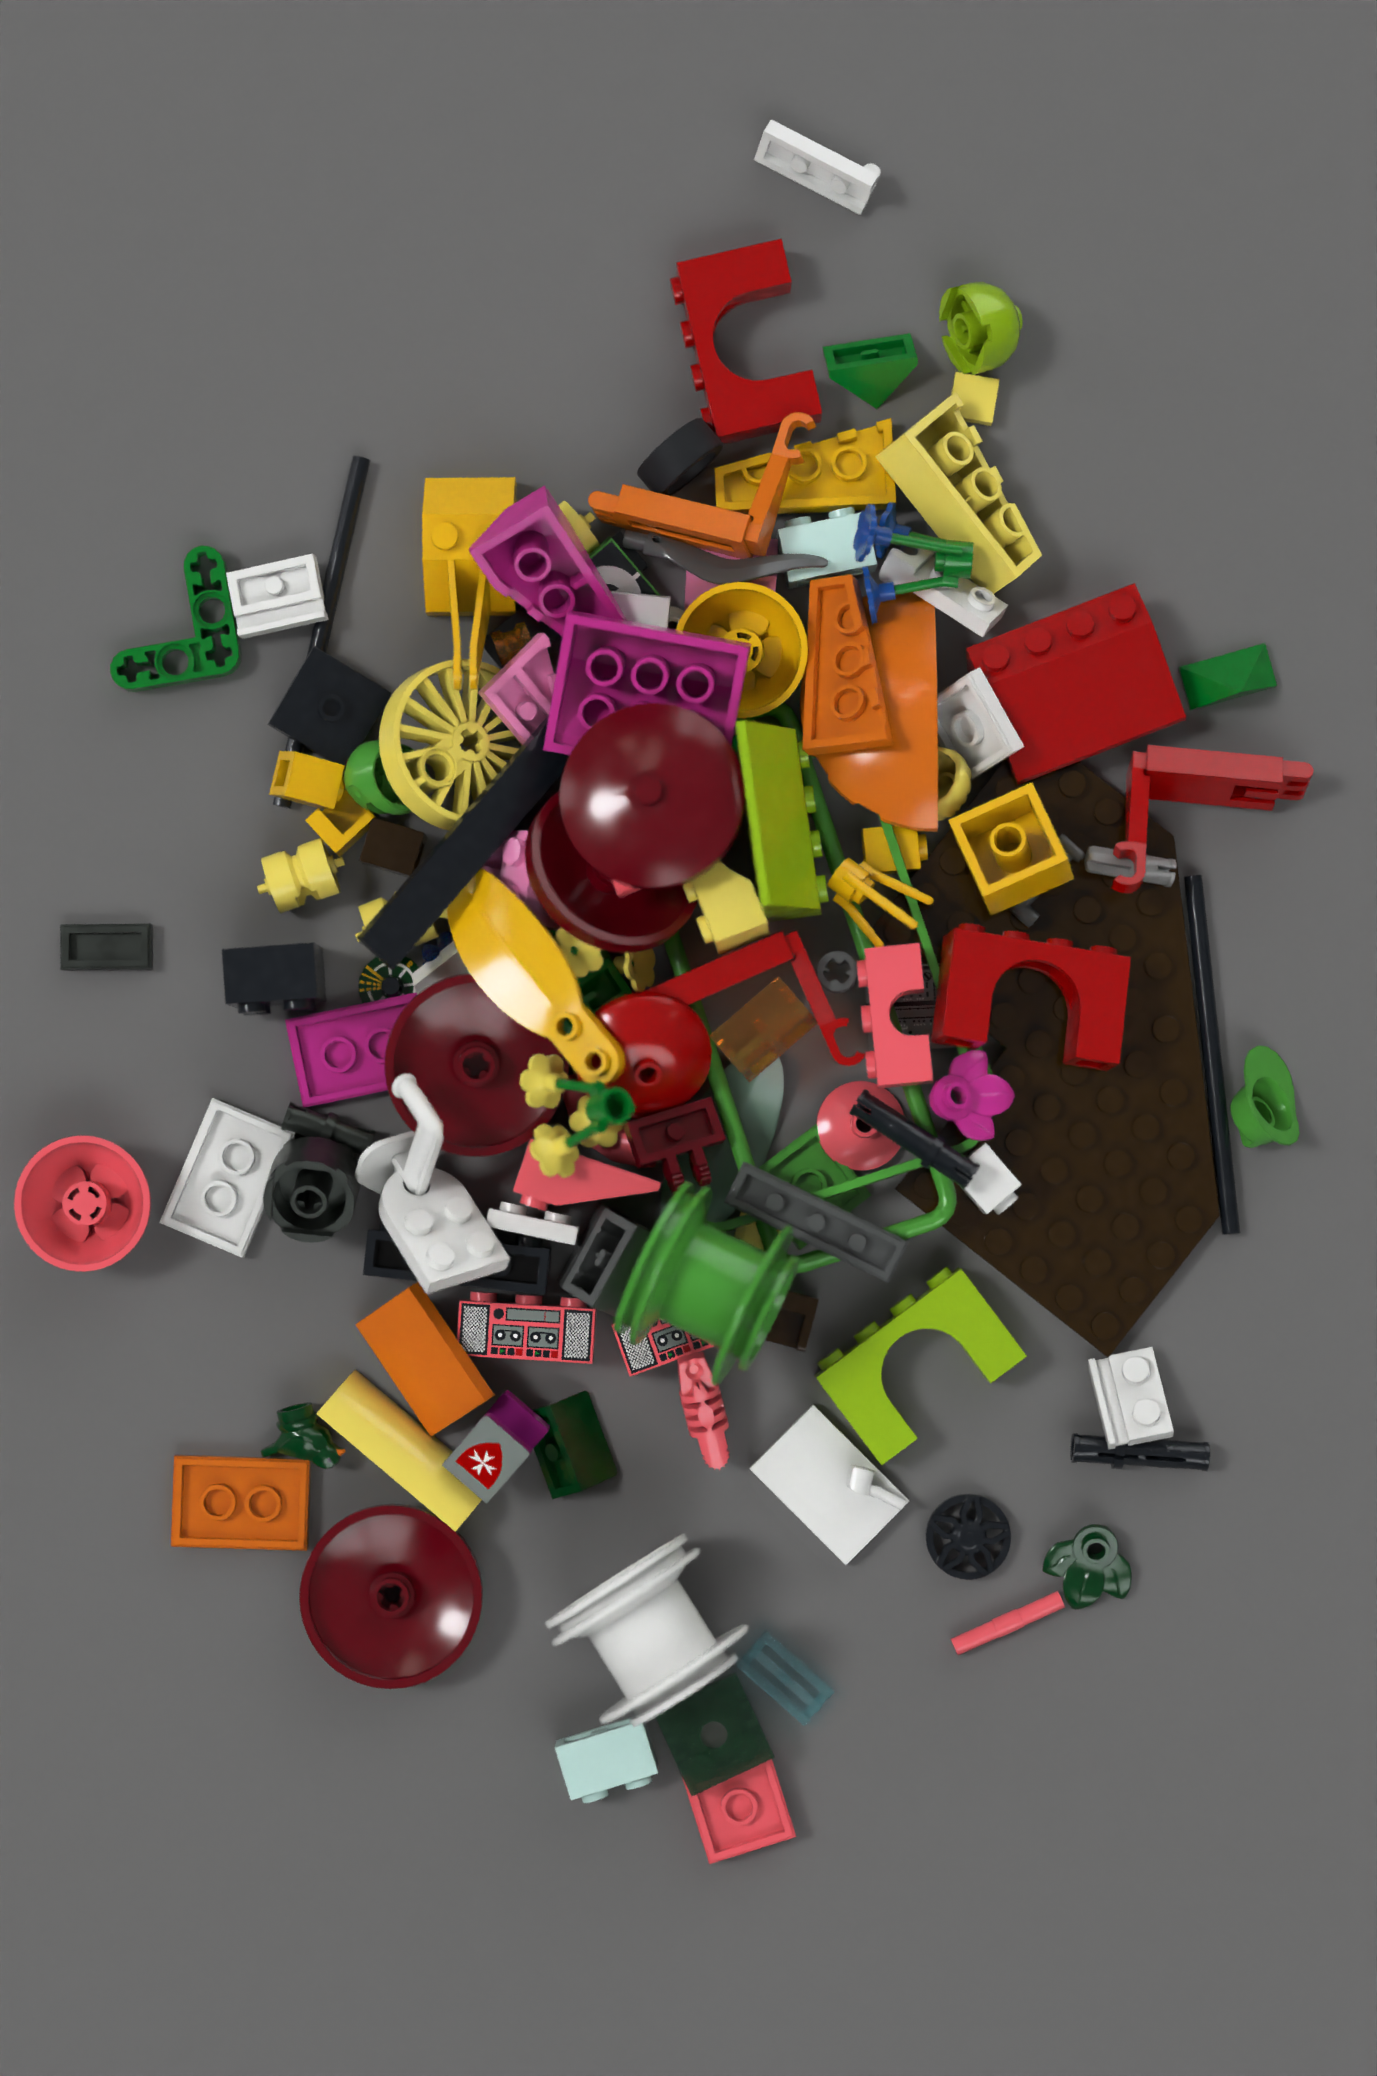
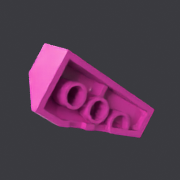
M545 485L506 508L469 548L470 554L494 589L505 597H511L527 610V614L538 622H544L562 637L566 614L571 610L627 621L570 522Z

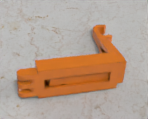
M802 412L791 413L783 419L748 515L625 484L622 485L619 496L600 491L592 492L588 497V503L602 523L625 528V530L644 534L653 532L700 549L740 559L753 558V555L766 556L791 464L805 463L798 449H788L792 432L798 427H805L809 431L816 427L815 422L808 414Z

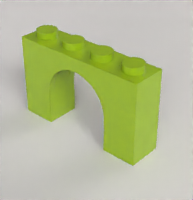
M947 1266L938 1271L925 1282L930 1289L916 1299L911 1293L889 1309L894 1316L880 1326L875 1320L853 1336L857 1341L854 1346L844 1353L839 1348H836L817 1363L821 1370L814 1376L881 1466L918 1439L888 1399L882 1384L881 1373L884 1358L893 1343L900 1337L919 1329H935L951 1335L989 1383L994 1382L1027 1357L964 1271L959 1267L952 1272Z

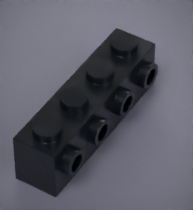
M382 1221L380 1222V1229H368L363 1275L418 1281ZM516 1235L515 1244L500 1242L510 1257L506 1270L458 1285L545 1295L548 1287L552 1248L542 1247L543 1238Z

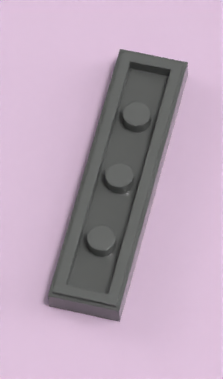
M745 1161L724 1201L725 1204L780 1231L785 1226L791 1225L794 1231L793 1237L887 1283L890 1282L909 1241Z

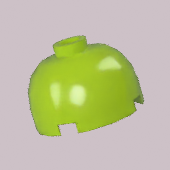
M973 282L949 288L941 298L939 322L947 320V327L950 336H942V341L950 361L959 372L963 374L972 372V375L990 371L1002 366L1013 355L1019 342L1023 319L1019 308L1014 305L1010 297L1001 288L985 282Z

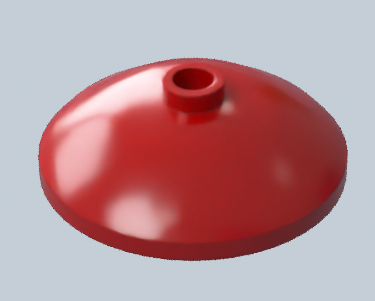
M642 992L614 999L594 1013L624 1052L625 1067L622 1074L614 1082L604 1085L606 1089L619 1087L628 1092L632 1103L636 1107L635 1112L632 1113L630 1118L639 1119L682 1106L701 1088L711 1066L712 1047L703 1021L687 1004L665 994ZM595 1053L591 1062L593 1067L598 1070L601 1067L602 1060ZM646 1067L654 1068L652 1073L645 1075L640 1073ZM576 1072L577 1077H578V1080H579V1081H582V1082H586V1081H584V1080L579 1076V1074Z

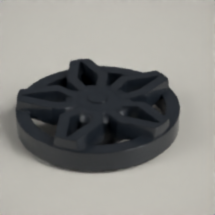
M959 1494L946 1499L936 1507L927 1523L926 1545L931 1558L942 1571L955 1578L973 1580L991 1574L1003 1563L1010 1548L1011 1531L1006 1516L995 1503L980 1495ZM964 1502L959 1511L960 1520H957L954 1516L941 1515L949 1507ZM971 1502L975 1504V1519L966 1517ZM981 1504L991 1509L1000 1522L987 1520L981 1524L980 1522L983 1518ZM936 1522L952 1523L953 1526L950 1533H946ZM996 1528L1002 1529L1003 1532L988 1538L985 1530ZM934 1531L943 1539H950V1542L944 1544L939 1556L934 1546ZM1003 1540L998 1555L992 1561L991 1552L985 1547V1544L994 1545ZM955 1548L959 1552L958 1556L950 1562L944 1563L949 1551ZM980 1551L985 1556L987 1566L984 1568L974 1557V1554ZM965 1555H967L968 1562L976 1571H960L953 1567L963 1562Z

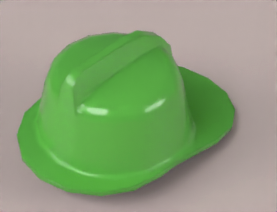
M1258 1045L1249 1050L1245 1058V1085L1232 1099L1230 1104L1231 1116L1239 1130L1242 1144L1245 1147L1254 1148L1274 1141L1281 1145L1290 1146L1298 1140L1300 1134L1292 1078L1285 1062L1275 1051L1267 1046Z

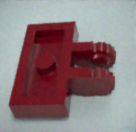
M711 1097L625 1123L623 1128L637 1168L640 1169L662 1162L663 1173L673 1195L685 1182L676 1158L685 1154H689V1164L698 1185L702 1187L711 1184L710 1168L708 1167L703 1149L721 1144L726 1140Z

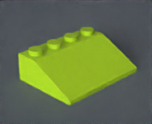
M747 720L736 721L760 903L768 922L822 915L820 903L829 902L826 876L816 875L814 858L823 857L819 830L810 831L808 813L816 812L813 785L804 786L802 769L810 768L809 755L802 750L803 741L798 742L795 729Z

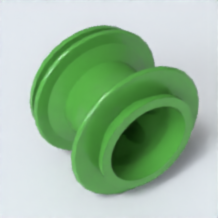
M685 1181L668 1203L640 1255L621 1299L614 1322V1331L624 1334L630 1328L629 1340L631 1345L635 1346L640 1344L653 1325L661 1320L719 1348L720 1352L711 1376L712 1384L716 1386L724 1380L736 1359L739 1360L738 1368L744 1372L749 1369L755 1360L788 1295L799 1267L800 1258L792 1255L788 1261L785 1260L794 1233L791 1225L785 1226L781 1230L768 1252H765L707 1224V1214L713 1195L711 1186L703 1187L695 1195V1184Z

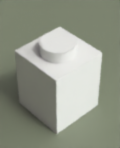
M981 1143L966 1156L981 1166L977 1173L972 1176L973 1179L966 1189L962 1190L983 1214H988L991 1210H994L999 1215L1019 1198L1014 1191L1022 1184L987 1143Z

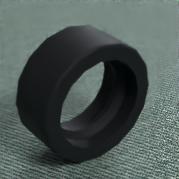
M696 418L663 441L643 461L638 468L637 475L650 491L672 496L697 477L718 456L723 448V442L702 418Z

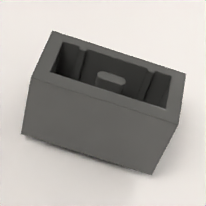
M600 1201L557 1279L562 1289L591 1307L616 1317L627 1284L652 1231Z

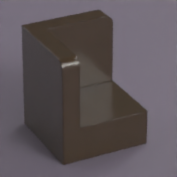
M373 818L359 861L371 867L409 877L419 866L427 836L424 832Z
M789 1291L766 1341L805 1352L819 1299Z

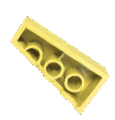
M956 391L875 457L939 538L974 543L970 578L975 584L990 590L994 594L1018 578L1042 554L1016 504L1007 502L1001 487L1003 479L996 466L989 468L978 445L983 441L974 425L971 427L967 426L959 410L964 405Z

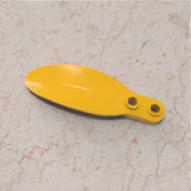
M480 868L447 907V917L452 937L469 973L484 992L507 1015L527 1029L549 1038L584 1081L588 1083L602 1081L604 1084L614 1082L624 1070V1052L593 1012L583 1004L577 978L563 951L534 912L494 874ZM566 1018H569L573 1024V1030L569 1035L563 1030V1022ZM595 1053L602 1060L601 1067L598 1070L593 1067L591 1062Z

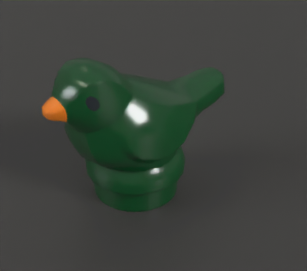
M311 1402L295 1404L276 1412L279 1420L276 1425L281 1434L274 1443L261 1450L263 1458L281 1453L311 1461L317 1467L323 1469H331L339 1463L341 1456L346 1450L333 1442L332 1434L327 1427L318 1423L319 1416L316 1414L317 1412H314Z

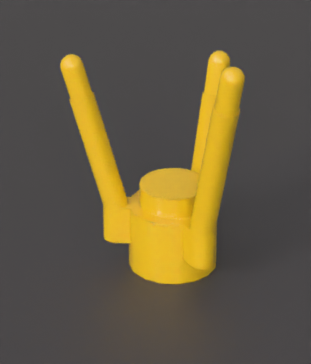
M848 857L833 873L827 886L836 892L833 901L848 913L875 947H883L884 943L852 901L861 904L868 897L911 929H916L918 922L873 889L875 886L874 881L927 905H932L934 899L903 882L875 870L865 861L858 864Z

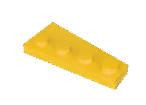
M892 419L878 421L876 426L858 431L855 428L837 433L836 437L816 443L808 441L794 445V449L791 450L798 449L805 463L791 464L778 514L832 512L849 507L855 508V511L865 510L868 503L874 504L875 510H886L889 502L896 503L895 481L875 457L893 442ZM771 453L714 468L716 507L748 515Z

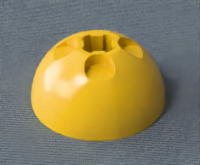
M733 582L711 588L697 597L688 606L676 627V630L751 643L737 718L755 717L777 708L791 696L803 677L807 664L808 643L802 621L786 599L762 585L748 582ZM753 647H758V648H755L754 657H753V659H751V657L753 656V652H754Z

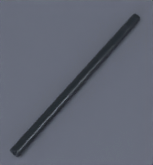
M353 456L323 584L324 605L329 620L314 623L307 656L314 646L325 653L327 651L370 460L364 457ZM288 737L285 751L303 753L304 746ZM274 797L273 805L291 808L292 801Z
M1202 875L1185 876L1184 883L1222 1234L1240 1233L1203 881Z

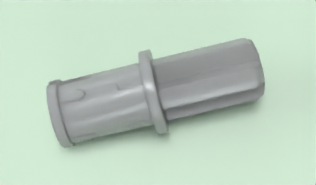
M1098 846L1088 847L1084 858L1085 870L1087 872L1118 877L1120 874L1124 877L1134 876V863L1128 858L1118 859L1113 855L1114 849ZM1146 855V872L1143 882L1171 887L1176 873L1169 872V870L1177 868L1176 860Z

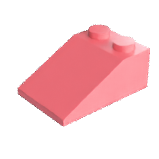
M530 1139L513 1188L514 1192L522 1194L519 1203L547 1211L549 1204L558 1206L659 1191L661 1182L580 1154L579 1158L574 1162L575 1171L571 1176L562 1178L557 1174L553 1177H548L541 1171L539 1161L535 1160L530 1153V1143L535 1140Z

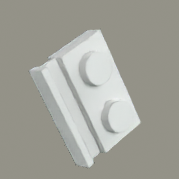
M313 553L226 573L233 613L237 621V634L241 639L329 620L324 605L325 599L317 557Z
M502 1201L499 1209L489 1208L486 1221L491 1228L571 1245L577 1244L580 1227L570 1225L572 1216L545 1211L544 1219L526 1215L528 1207Z
M1153 1347L1113 1354L1108 1358L1095 1360V1358L1088 1359V1369L1108 1450L1115 1449V1446L1125 1444L1130 1446L1173 1437L1174 1430Z

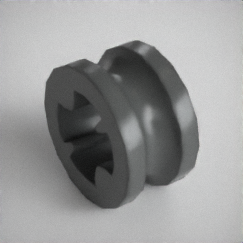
M832 951L825 954L818 963V980L827 991L834 994L844 993L856 984L858 978L857 965L849 954L842 951ZM835 961L838 965L846 962L849 965L851 971L845 972L846 976L849 977L845 983L840 984L836 979L831 982L826 980L824 973H830L829 969L826 968L830 962Z

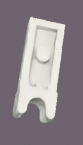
M902 545L900 550L896 548L890 550L879 572V578L884 583L893 581L894 585L942 577L943 572L934 571L935 558L933 555L935 552ZM959 578L958 588L939 587L913 592L982 638L1002 619L1008 607V604L995 597L990 590L980 587L965 578Z

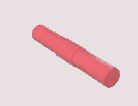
M1056 1591L952 1638L951 1641L959 1656L1065 1608L1059 1592Z

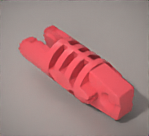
M703 1352L684 1355L677 1358L680 1387L679 1396L689 1435L692 1438L698 1439L705 1464H708L709 1468L712 1467L714 1470H720L721 1467H725V1464L728 1463V1458H730L724 1433L729 1427V1422L719 1384L716 1386L712 1384V1371Z

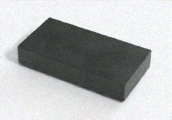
M60 924L61 970L153 969V924Z

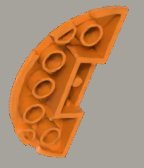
M913 592L895 595V600L880 603L877 612L878 623L872 624L868 597L866 595L862 599L894 745L811 756L817 758L819 764L827 773L829 784L852 805L859 803L870 811L877 813L881 821L894 826L917 831L938 832V708L935 607ZM806 668L803 674L800 693L802 728L804 722Z

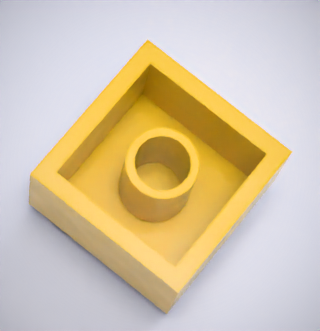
M1029 783L948 820L955 840L990 916L1074 879L1068 857L1033 783Z

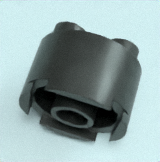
M322 1137L291 1139L283 1145V1148L278 1152L273 1161L263 1193L265 1213L270 1221L273 1219L282 1228L281 1232L297 1241L314 1243L333 1237L334 1233L347 1226L352 1218L361 1185L354 1176L357 1162L354 1159L352 1149L346 1144L337 1143Z

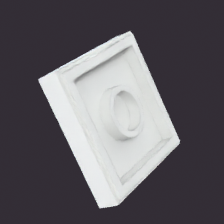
M980 667L969 672L937 694L938 742L941 747L956 750L962 755L971 770V781L1024 747Z

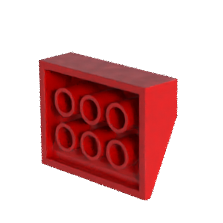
M1135 583L966 648L968 672L979 667L981 668L1024 745L1022 749L1006 758L1017 785L1186 720V714L1156 630Z

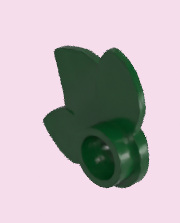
M1087 1525L1076 1533L1074 1539L1057 1542L1048 1550L1043 1562L1042 1570L1044 1573L1063 1577L1064 1596L1067 1603L1073 1609H1082L1092 1605L1100 1598L1103 1591L1113 1597L1124 1599L1131 1587L1132 1572L1130 1564L1118 1553V1542L1115 1534L1103 1525ZM1093 1543H1100L1104 1546L1103 1550L1097 1554H1092L1087 1549Z

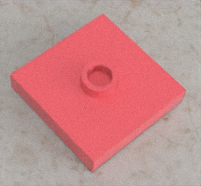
M769 1747L739 1756L726 1766L718 1768L704 1767L682 1774L709 1864L796 1837Z

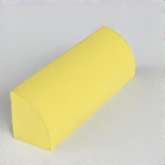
M356 1369L316 1413L455 1532L481 1502L482 1499L442 1466L453 1451L434 1435L430 1437L426 1429Z

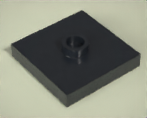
M314 646L267 725L322 758L345 765V771L348 758L364 742L392 693Z

